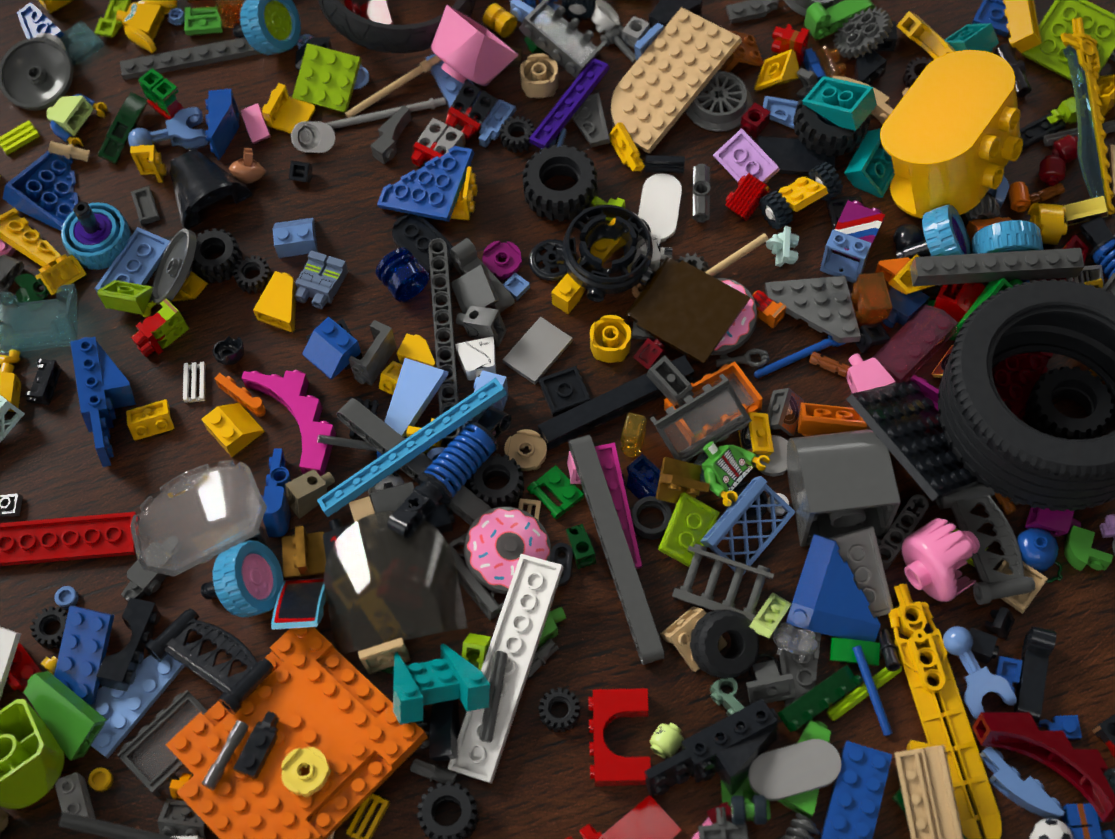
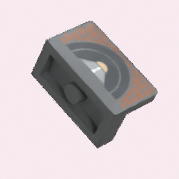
M790 388L773 390L766 414H768L770 430L781 429L789 436H794L799 420L801 402L804 403V400Z

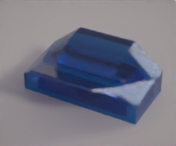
M642 453L627 466L628 482L626 487L639 500L648 496L656 497L661 472Z

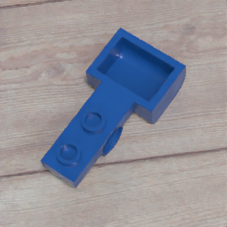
M282 449L273 450V457L269 458L270 474L266 476L261 516L268 537H281L285 535L289 530L291 511L286 498L285 484L290 482L291 478L289 471L285 468L286 460Z

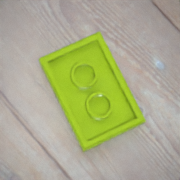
M685 492L681 493L658 550L690 567L694 553L688 552V547H694L695 544L704 546L700 541L716 523L720 512Z

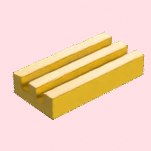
M372 793L361 804L346 834L354 839H371L390 802ZM374 800L357 833H354L370 801ZM379 803L382 804L364 838L361 837Z

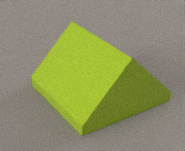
M114 280L99 289L97 294L105 308L144 315L153 287Z

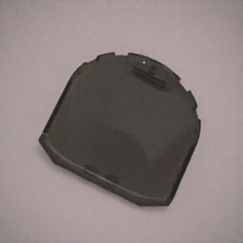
M395 511L378 512L354 522L334 543L325 565L324 586L334 646L342 656L401 637L403 641L444 632L469 629L453 552L442 534L426 520L410 538L406 539L387 527L388 519Z

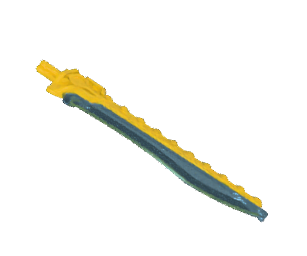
M1079 17L1072 19L1073 34H1061V39L1066 47L1063 52L1068 60L1076 102L1078 125L1077 154L1084 182L1091 199L1104 196L1108 215L1115 214V207L1111 203L1114 193L1109 186L1112 178L1107 170L1110 162L1106 158L1108 147L1104 143L1106 132L1102 128L1105 119L1100 112L1103 104L1098 96L1101 89L1097 84L1098 72L1100 70L1099 53L1097 51V41L1084 33L1083 19Z

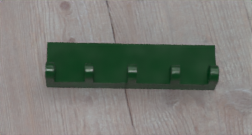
M845 665L777 714L791 733L863 683V679L859 675L855 676L849 666Z

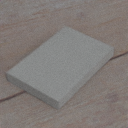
M540 317L504 357L503 363L533 384H536L538 379L547 372L573 342V338Z

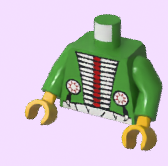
M711 441L703 447L704 452L708 455V458L702 464L705 483L710 484V491L719 498H723V504L727 507L732 504V501L728 498H731L734 502L737 501L738 495L732 490L754 467L752 464L755 463L757 469L763 471L766 469V466L762 465L760 461L767 464L770 462L769 457L766 455L756 457L755 453L735 445L717 447Z

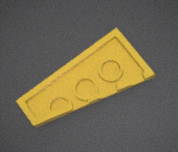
M15 208L0 215L1 240L42 267L47 264L53 266L57 263L55 259L61 255L47 240L40 238V233L36 229L33 230L29 226V222L18 215V211Z

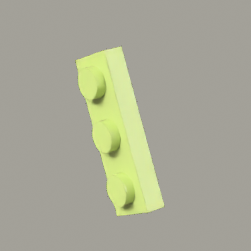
M772 592L749 627L754 629L759 635L770 638L789 610L791 603Z

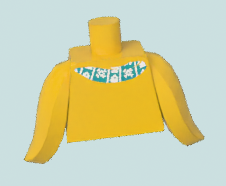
M142 0L139 3L133 2L130 4L127 12L117 11L116 20L122 22L125 34L129 40L153 54L157 50L153 40L164 19V15L169 14L170 10L177 8V0Z

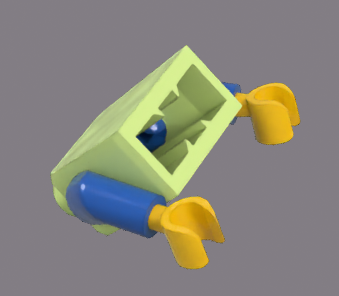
M81 94L59 98L53 107L48 108L47 119L50 121V127L55 135L63 141L73 144V147L76 144H80L83 147L81 140L77 137L72 138V136L76 135L94 109L101 118L105 117V113L102 110L106 112L108 110L105 103L99 102L96 104L94 100Z

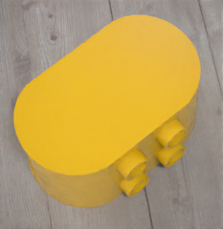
M962 50L936 58L925 67L882 125L880 131L881 144L892 158L895 174L890 185L891 196L895 204L907 214L922 219L926 212L950 204L955 207L959 215H962L977 206L990 188L997 189L1003 179L1006 164L1009 161L1015 162L1019 158L1023 148V139L1020 135L1019 121L1021 113L1017 103L1015 74L1011 65L1002 57L986 51Z

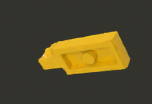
M617 122L609 133V139L622 163L630 167L633 172H641L645 165L643 160L639 158L640 153L624 124Z

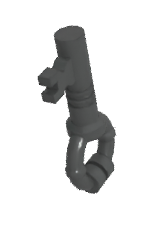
M753 348L743 356L728 358L727 353L719 355L720 359H716V367H722L735 361L738 365L745 364L759 368L769 362L770 359L767 351ZM760 354L761 362H752L750 355Z

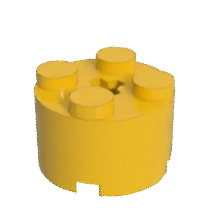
M1033 203L1029 208L1027 214L1031 215L1029 222L1036 224L1040 228L1043 244L1057 245L1061 236L1066 234L1067 223H1064L1065 206Z
M606 315L592 324L590 329V348L594 358L607 363L624 361L631 348V328L624 322V319L616 315Z

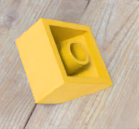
M240 403L218 406L201 419L209 433L231 457L265 432Z

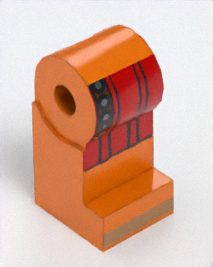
M757 290L752 294L757 308V317L774 328L784 318L787 306L781 302H774L764 292Z

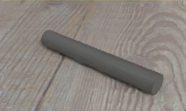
M320 434L317 437V443L377 452L366 441Z

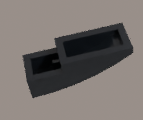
M458 699L434 703L430 720V759L436 762L457 759V738L460 733Z

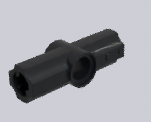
M1008 43L1001 44V46L996 48L995 54L1011 65L1015 74L1017 97H1025L1032 90L1025 75V64L1022 60H1018L1011 45Z

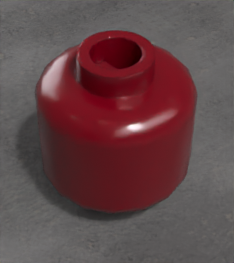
M1066 135L1053 143L1054 150L1051 153L1052 155L1059 156L1066 164L1080 157L1083 146L1077 136Z
M1048 155L1039 163V179L1042 182L1046 183V185L1054 186L1064 180L1065 161L1057 155Z

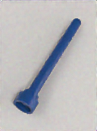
M829 335L823 341L756 370L754 377L761 378L803 359L813 352H818L829 346L839 347L845 343H838Z

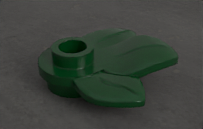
M22 274L15 277L16 283L21 288L15 293L12 300L21 305L28 304L30 312L40 309L44 304V298L50 294L41 278L36 279L32 274ZM40 286H44V290L42 292L38 291V288Z

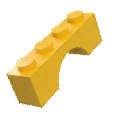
M910 11L897 25L904 34L926 50L934 60L942 55L956 52L950 44L918 15Z

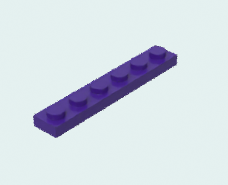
M595 58L591 59L529 138L531 144L542 149L550 146L608 72L609 65Z

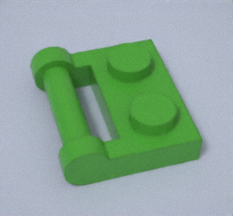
M216 4L214 7L193 9L185 7L184 31L186 36L223 32L222 4Z

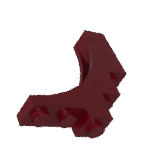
M981 712L972 727L981 746L999 747L1015 751L1050 767L1067 779L1084 795L1103 822H1112L1115 818V794L1104 776L1108 767L1098 749H1073L1064 731H1039L1030 712Z

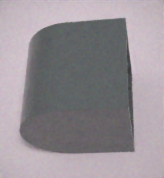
M872 429L797 437L788 440V482L801 547L810 546L814 534L830 538L869 526L874 527L876 537H884L900 505V498L889 450Z

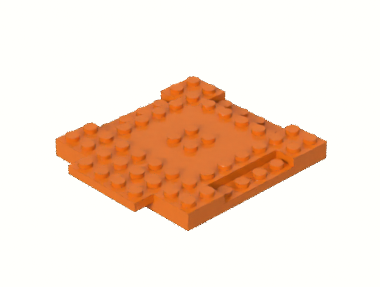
M290 628L270 647L271 652L265 657L274 666L271 670L272 673L240 704L241 709L235 715L227 711L218 701L204 715L200 712L166 744L173 754L194 775L176 793L219 839H327L428 738L425 731L415 722L400 725L393 712V702L343 657L316 628ZM270 711L277 714L279 718L275 727L278 729L276 734L278 737L258 777L254 779L236 772L233 768L254 727L258 722H262L266 713ZM236 721H242L249 728L226 765L214 790L201 784L219 756ZM314 747L326 757L331 771L325 785L319 791L313 793V795L309 797L296 795L289 791L282 782L281 767L283 760L291 751L297 748ZM302 767L300 769L302 772L300 776H307L310 773L311 767Z

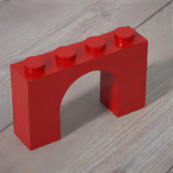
M648 688L593 689V697H588L589 711H593V719H589V733H594V742H589L590 756H594V765H590V779H595V786L646 785L644 771L651 768L650 757L618 756L608 749L603 735L607 726L618 718L648 717Z

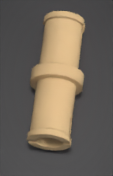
M51 141L48 153L66 156V159L74 158L88 162L90 150L73 147V144L65 145Z

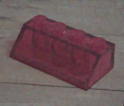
M924 305L871 358H876L894 378L895 384L905 382L956 333L958 322L943 309Z

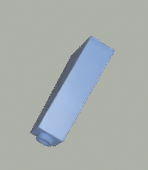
M405 358L385 423L402 437H407L408 426L414 427L449 372Z

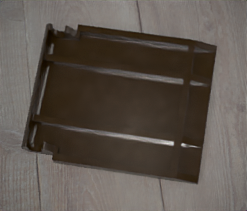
M666 257L628 309L625 317L628 320L632 318L639 329L688 357L705 364L751 298L683 260L679 263Z

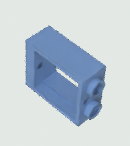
M832 230L825 246L820 271L833 276H845L847 281L858 284L872 243ZM833 250L844 253L846 255L860 259V262L854 261L852 259L840 256L832 252Z

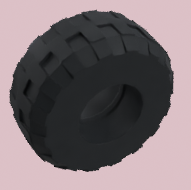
M726 609L709 612L699 619L692 630L690 641L692 657L698 667L709 675L718 678H735L746 673L755 663L759 652L758 633L749 627L752 621L741 613ZM727 631L731 638V647L726 655L722 656L719 652L718 641L721 635Z

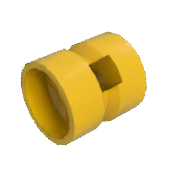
M497 3L491 4L486 9L482 18L483 23L487 27L493 29L503 38L508 37L517 25V18Z

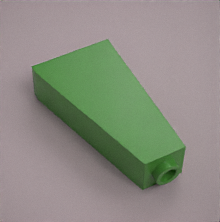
M49 671L33 674L27 682L28 685L24 690V694L40 718L45 722L67 758L74 760L84 757L107 719Z
M810 720L797 743L811 739H821L829 742L831 731L827 729L828 727L824 723ZM819 789L777 801L796 813L811 819L815 812Z

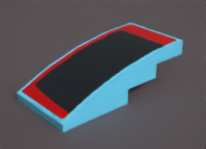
M328 578L285 580L276 600L271 629L318 627L324 615L323 606L326 602V590L329 587Z

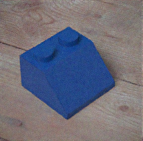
M327 317L313 330L302 355L332 380L350 364V356L356 358L361 353L358 341L330 317Z

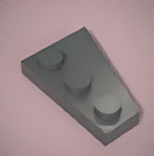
M599 93L591 94L575 112L572 119L590 146L595 147L610 143L600 95Z

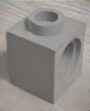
M633 16L622 30V41L634 49L636 42L648 32L650 23Z

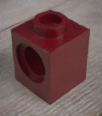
M754 103L742 116L740 129L742 128L748 135L756 138L769 124L771 111Z

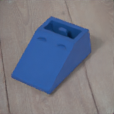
M232 89L208 91V99L205 100L206 109L208 110V114L205 116L208 130L205 131L206 140L210 142L211 153H215L217 160L221 159L240 127L239 109Z

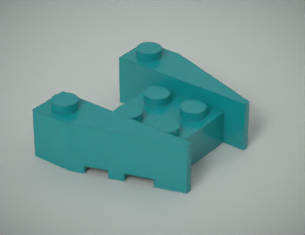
M441 644L440 659L412 663L410 665H405L399 653L395 652L393 712L400 725L422 721L424 705L460 699L467 712L489 707L490 683L483 672L447 645Z

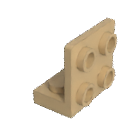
M691 607L660 633L664 641L674 644L694 672L700 668L692 657L690 649L691 633L698 620L706 614L704 609ZM722 635L718 641L719 651L727 645Z

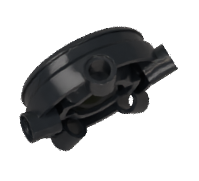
M599 205L586 208L570 223L563 239V246L556 247L557 265H564L571 278L587 289L586 297L594 302H602L605 294L621 293L633 288L638 283L646 286L655 273V270L650 268L653 254L651 229L644 219L620 206ZM606 217L616 218L615 224L612 226L606 225ZM576 229H579L581 232L579 244L580 264L576 262L575 237L570 238ZM619 237H622L627 242L623 247L624 256L620 259L612 260L610 268L601 267L602 259L590 253L592 245L601 239L617 240ZM644 238L647 254L646 256L640 254L631 267V272L628 273L626 268L636 257L637 243ZM618 272H621L622 276L609 277V274H615Z

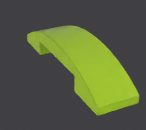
M110 0L104 18L99 19L94 32L95 35L113 38L123 25L122 22L116 20L117 11L127 12L131 0Z

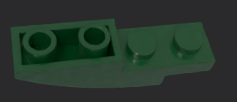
M130 92L106 134V138L98 152V157L116 165L128 141L130 132L135 129L148 104L147 99Z

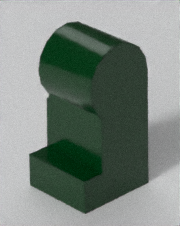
M583 524L565 529L577 569L596 564L595 552Z

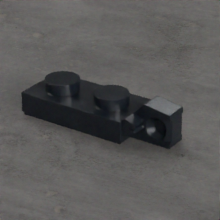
M268 711L262 722L256 724L233 768L236 772L254 779L258 777L278 737L276 735L278 729L275 728L279 721L277 714Z

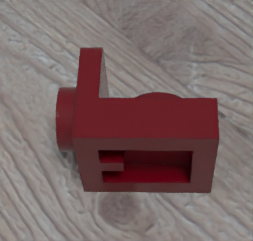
M647 338L633 358L649 370L658 362L662 355L666 356L668 352L664 349L665 345L657 338L654 341Z

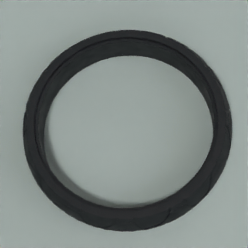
M318 0L324 16L341 35L362 47L386 53H414L431 49L433 39L443 16L442 14L429 21L416 24H384L358 16L346 8L339 0ZM457 0L452 8L470 18L476 0Z

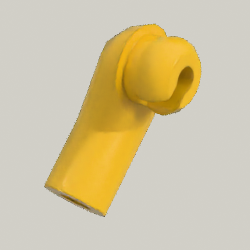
M11 349L9 356L0 354V365L2 363L13 364L19 362L21 352Z

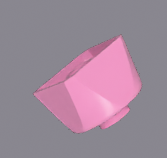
M446 5L431 45L432 51L444 62L441 68L456 80L464 83L469 79L481 86H487L518 54L484 26L451 6Z

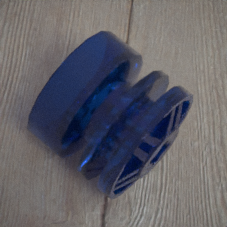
M398 248L388 253L379 262L375 271L376 277L382 281V284L388 288L391 295L399 302H405L417 296L425 288L430 278L426 269L417 262V259L407 248Z

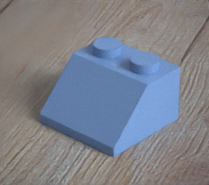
M314 217L274 224L273 239L278 258L309 254L310 250L318 252Z

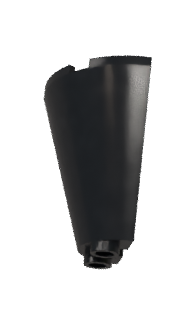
M191 149L170 161V175L183 229L189 230L202 223L198 211L230 194L236 204L253 196L246 185L196 149Z

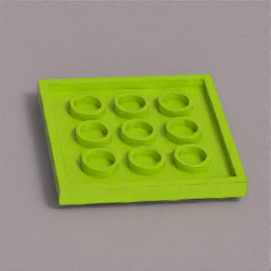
M1055 0L1039 24L1042 44L1021 53V55L1084 88L1083 77L1074 69L1071 54L1063 44L1061 34H1073L1072 19L1082 17L1084 33L1097 41L1100 61L1099 74L1115 50V14L1087 0Z

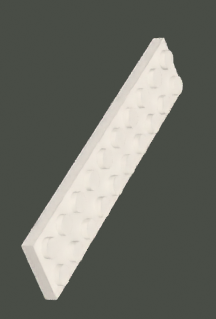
M524 554L520 555L481 669L489 682L494 653L496 651L507 653L492 742H483L479 739L484 708L468 711L457 739L458 758L450 760L448 770L492 784L564 568L563 565Z

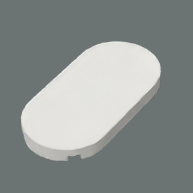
M663 173L655 174L645 181L638 214L649 225L651 229L650 234L660 236L661 242L666 241V239L675 234L682 194L680 182L672 175Z

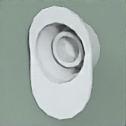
M595 0L596 8L591 19L596 24V30L599 33L603 30L608 32L613 27L620 25L616 11L605 1Z
M303 121L296 124L293 128L291 140L294 147L299 151L322 153L330 150L334 145L335 133L327 123Z

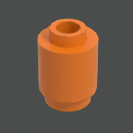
M1021 181L1012 183L1008 190L1011 209L1017 212H1024L1031 206L1028 187Z

